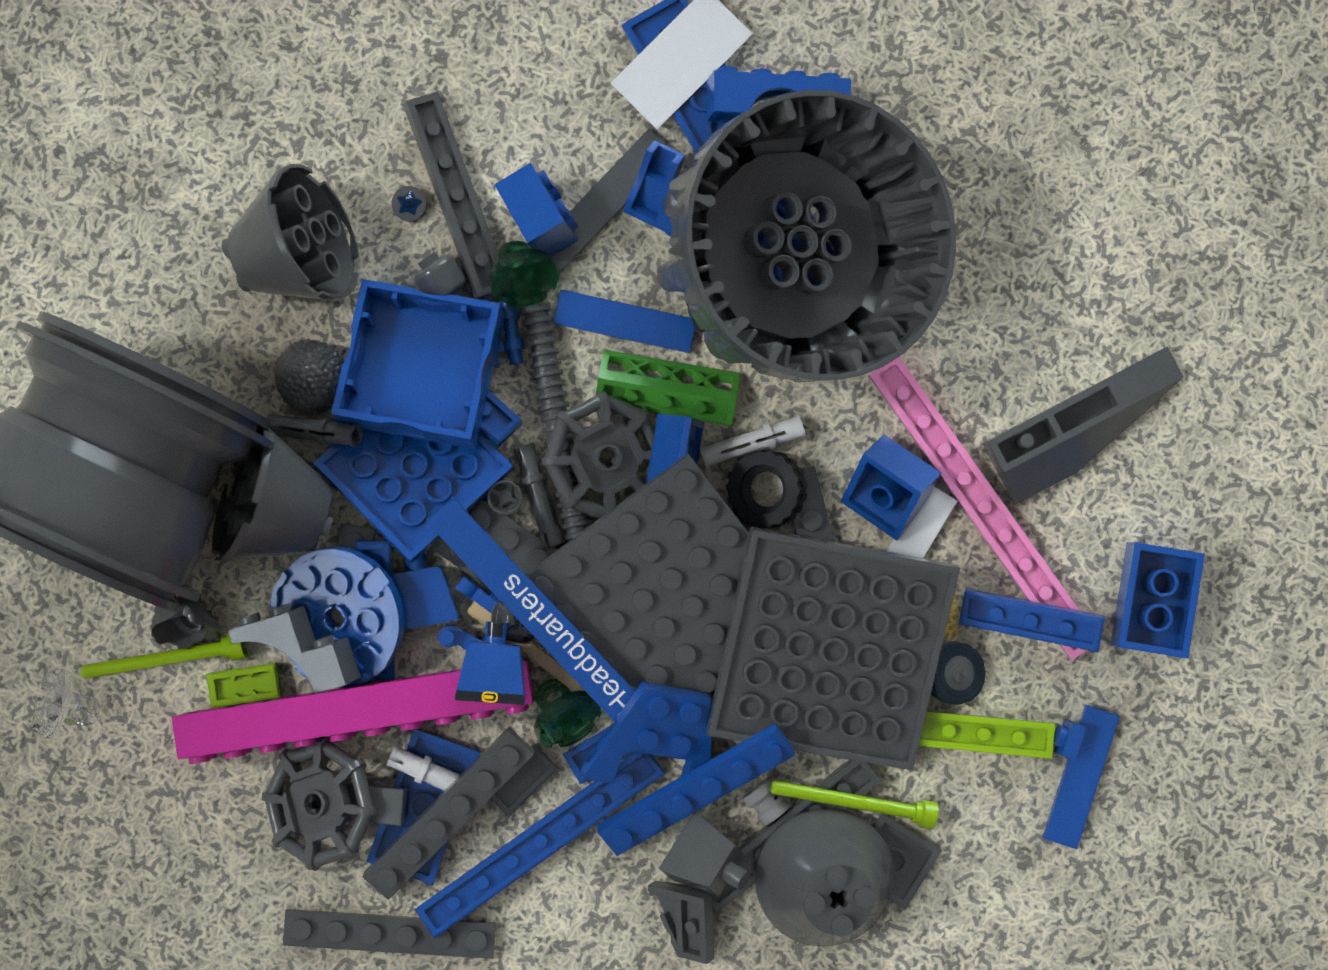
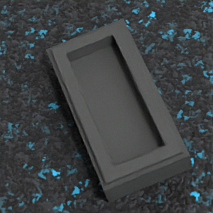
M535 743L531 746L535 750L534 755L490 798L508 818L559 769Z

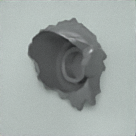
M176 596L175 599L181 602L177 612L158 606L154 608L155 614L152 618L150 629L151 636L154 637V641L159 645L169 643L177 646L178 649H190L195 643H204L206 639L215 640L221 638V634L218 631H223L224 626L219 625V617L211 615L212 610L206 609L208 605L202 601L200 603L201 598L199 601H193Z

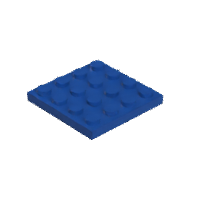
M362 429L363 436L359 446L350 447L349 445L334 444L313 463L314 467L337 488L410 564L417 560L440 538L426 521L447 501L454 497L469 512L488 494V491L496 482L504 479L514 470V466L480 432L476 449Z

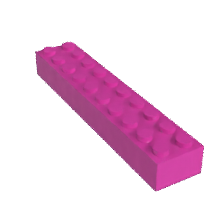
M523 659L526 703L524 705L455 700L462 670L457 669L331 689L316 694L312 692L182 713L171 717L178 760L188 758L189 764H197L218 758L217 753L224 752L225 759L245 756L247 753H251L254 747H259L260 753L281 750V748L287 747L286 742L294 741L295 748L315 745L317 739L324 736H329L330 742L351 739V737L356 736V731L365 730V736H374L387 733L386 731L391 730L390 726L400 725L401 731L417 729L425 725V720L435 719L436 725L457 722V720H460L459 715L469 713L471 720L491 717L492 714H495V709L505 708L506 714L524 712L529 709V704L536 700L530 659Z

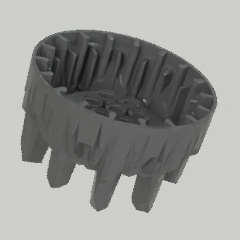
M805 90L785 93L763 101L725 123L722 128L714 132L699 148L693 159L695 163L691 166L692 168L670 182L663 205L664 212L671 218L669 222L672 225V232L668 242L672 247L669 253L674 255V258L657 268L658 284L668 292L684 293V300L689 304L691 317L695 319L699 328L705 330L704 342L709 352L716 358L723 359L728 364H751V367L760 374L777 377L782 380L789 379L797 383L841 380L861 376L884 367L903 355L914 345L934 321L946 297L954 269L956 224L951 199L943 176L931 154L918 137L898 118L869 101L857 96L827 90ZM778 202L783 204L786 209L784 219L777 213L776 207ZM812 206L819 212L818 222L814 221L811 217L810 210ZM759 231L764 233L767 238L766 248L761 247L758 243L757 236ZM793 235L797 236L801 242L799 252L792 246ZM827 239L832 241L834 245L833 255H830L826 250L825 244ZM775 264L782 270L780 282L773 275ZM809 268L812 269L816 275V282L814 285H812L807 278V271Z

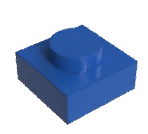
M1064 719L1063 725H1058L1055 730V748L1053 752L1075 760L1086 727Z

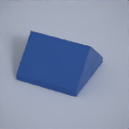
M657 415L647 483L687 453L690 454L698 465L705 422L686 416Z

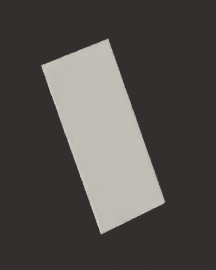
M693 0L610 84L658 129L710 77L712 72L729 59L753 33L719 0Z

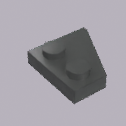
M654 881L649 884L648 891L650 896L657 895L664 913L660 915V918L671 936V943L677 957L703 964H708L714 960L712 894L661 881Z

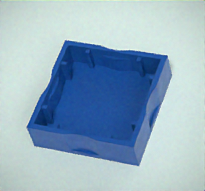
M362 279L351 325L350 349L341 368L331 412L335 421L343 424H358L362 429L476 449L505 316L501 304L456 295H430L411 287Z

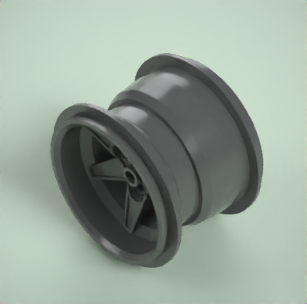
M40 311L36 319L42 323L40 329L18 321L15 328L31 337L24 354L34 377L18 409L9 406L0 413V537L101 584L170 611L177 612L181 604L180 601L175 599L176 595L193 601H199L201 593L186 585L199 559L214 520V501L208 499V496L223 465L247 459L254 444L273 449L274 442L256 433L258 427L266 429L269 420L246 406L177 371L52 314Z

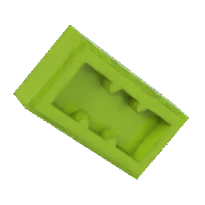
M277 662L206 674L211 708L283 697Z

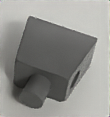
M696 812L691 815L659 867L673 881L715 896H719L727 884L737 890H742L750 879V872L739 866L744 853Z

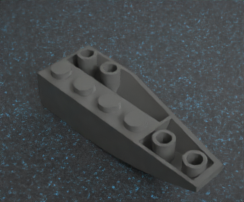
M1167 346L985 441L982 445L1011 500L1016 505L1077 473L1184 376Z

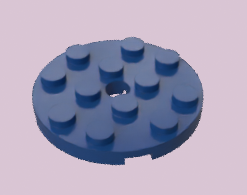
M345 547L316 549L297 558L287 570L282 572L275 584L270 609L288 603L291 609L304 606L315 640L329 635H333L334 640L348 637L361 677L337 688L356 686L372 679L384 671L395 658L402 643L405 626L402 600L397 587L388 573L367 555ZM335 607L342 613L343 618H346L342 626L335 625L331 620L330 613ZM290 658V660L297 666L295 670L308 679V677L299 667V665L293 659Z

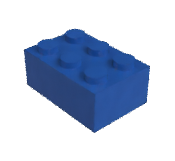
M1127 542L1110 646L1188 659L1205 554L1138 542Z

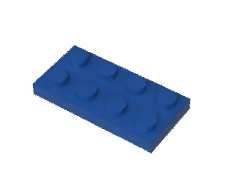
M418 728L413 730L406 750L422 758L426 755L432 758L431 762L460 775L481 753L477 749ZM399 771L394 786L409 788L406 823L401 826L380 824L366 862L373 863L444 791L423 781L419 784L414 781V777ZM449 840L411 878L433 885Z

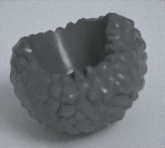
M308 338L305 341L300 340L288 346L277 359L274 368L276 387L283 401L300 414H318L325 409H329L334 403L344 359L342 356H339L338 351H335L333 346H328L327 343L320 342L319 340Z

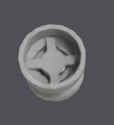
M769 777L761 781L742 798L748 807L758 810L757 818L763 826H767L776 820L791 806L784 796H777L771 793L772 780Z

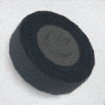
M956 641L942 644L931 691L932 696L943 703L953 705L972 701L980 693L986 674L984 661L978 651L969 644Z

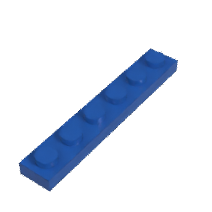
M776 723L597 824V833L615 855L619 856L794 757V747Z

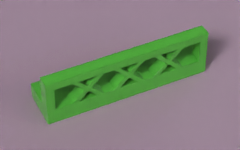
M604 350L596 393L605 391L608 396L640 408L645 406L651 413L686 416L704 422L732 426L741 373ZM612 363L623 365L627 370L617 372L607 369L608 364ZM647 370L658 371L662 376L657 378L647 377L643 372ZM689 376L696 382L692 384L682 383L678 378ZM717 381L732 384L731 391L717 389L712 384Z

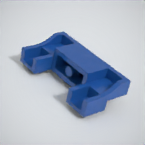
M654 140L645 152L639 173L626 200L623 212L664 231L671 237L672 225L669 222L671 218L664 212L663 201L670 182L679 176L686 155ZM759 231L757 238L761 246L765 234Z

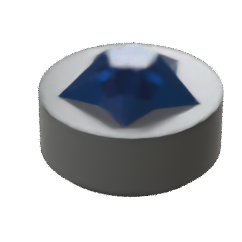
M405 186L398 189L393 195L392 209L401 220L414 222L424 216L427 210V199L418 188Z

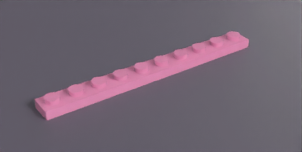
M898 357L884 367L870 373L868 376L933 468L941 473L940 478L955 499L958 500L957 502L1028 601L1080 611L901 358ZM1060 645L1070 660H1074L1086 651Z

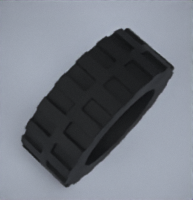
M755 451L752 454L743 456L741 461H737L732 472H729V481L726 485V491H728L727 501L728 504H731L735 515H738L745 524H752V527L756 528L778 527L795 519V515L802 511L803 503L807 500L808 495L806 494L808 484L804 478L805 473L797 465L798 462L793 458L787 457V454L776 451ZM762 472L774 473L779 477L783 485L782 497L773 506L765 507L758 504L751 494L752 481Z

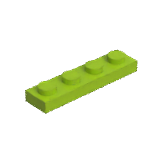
M927 711L919 746L1052 759L1055 723Z

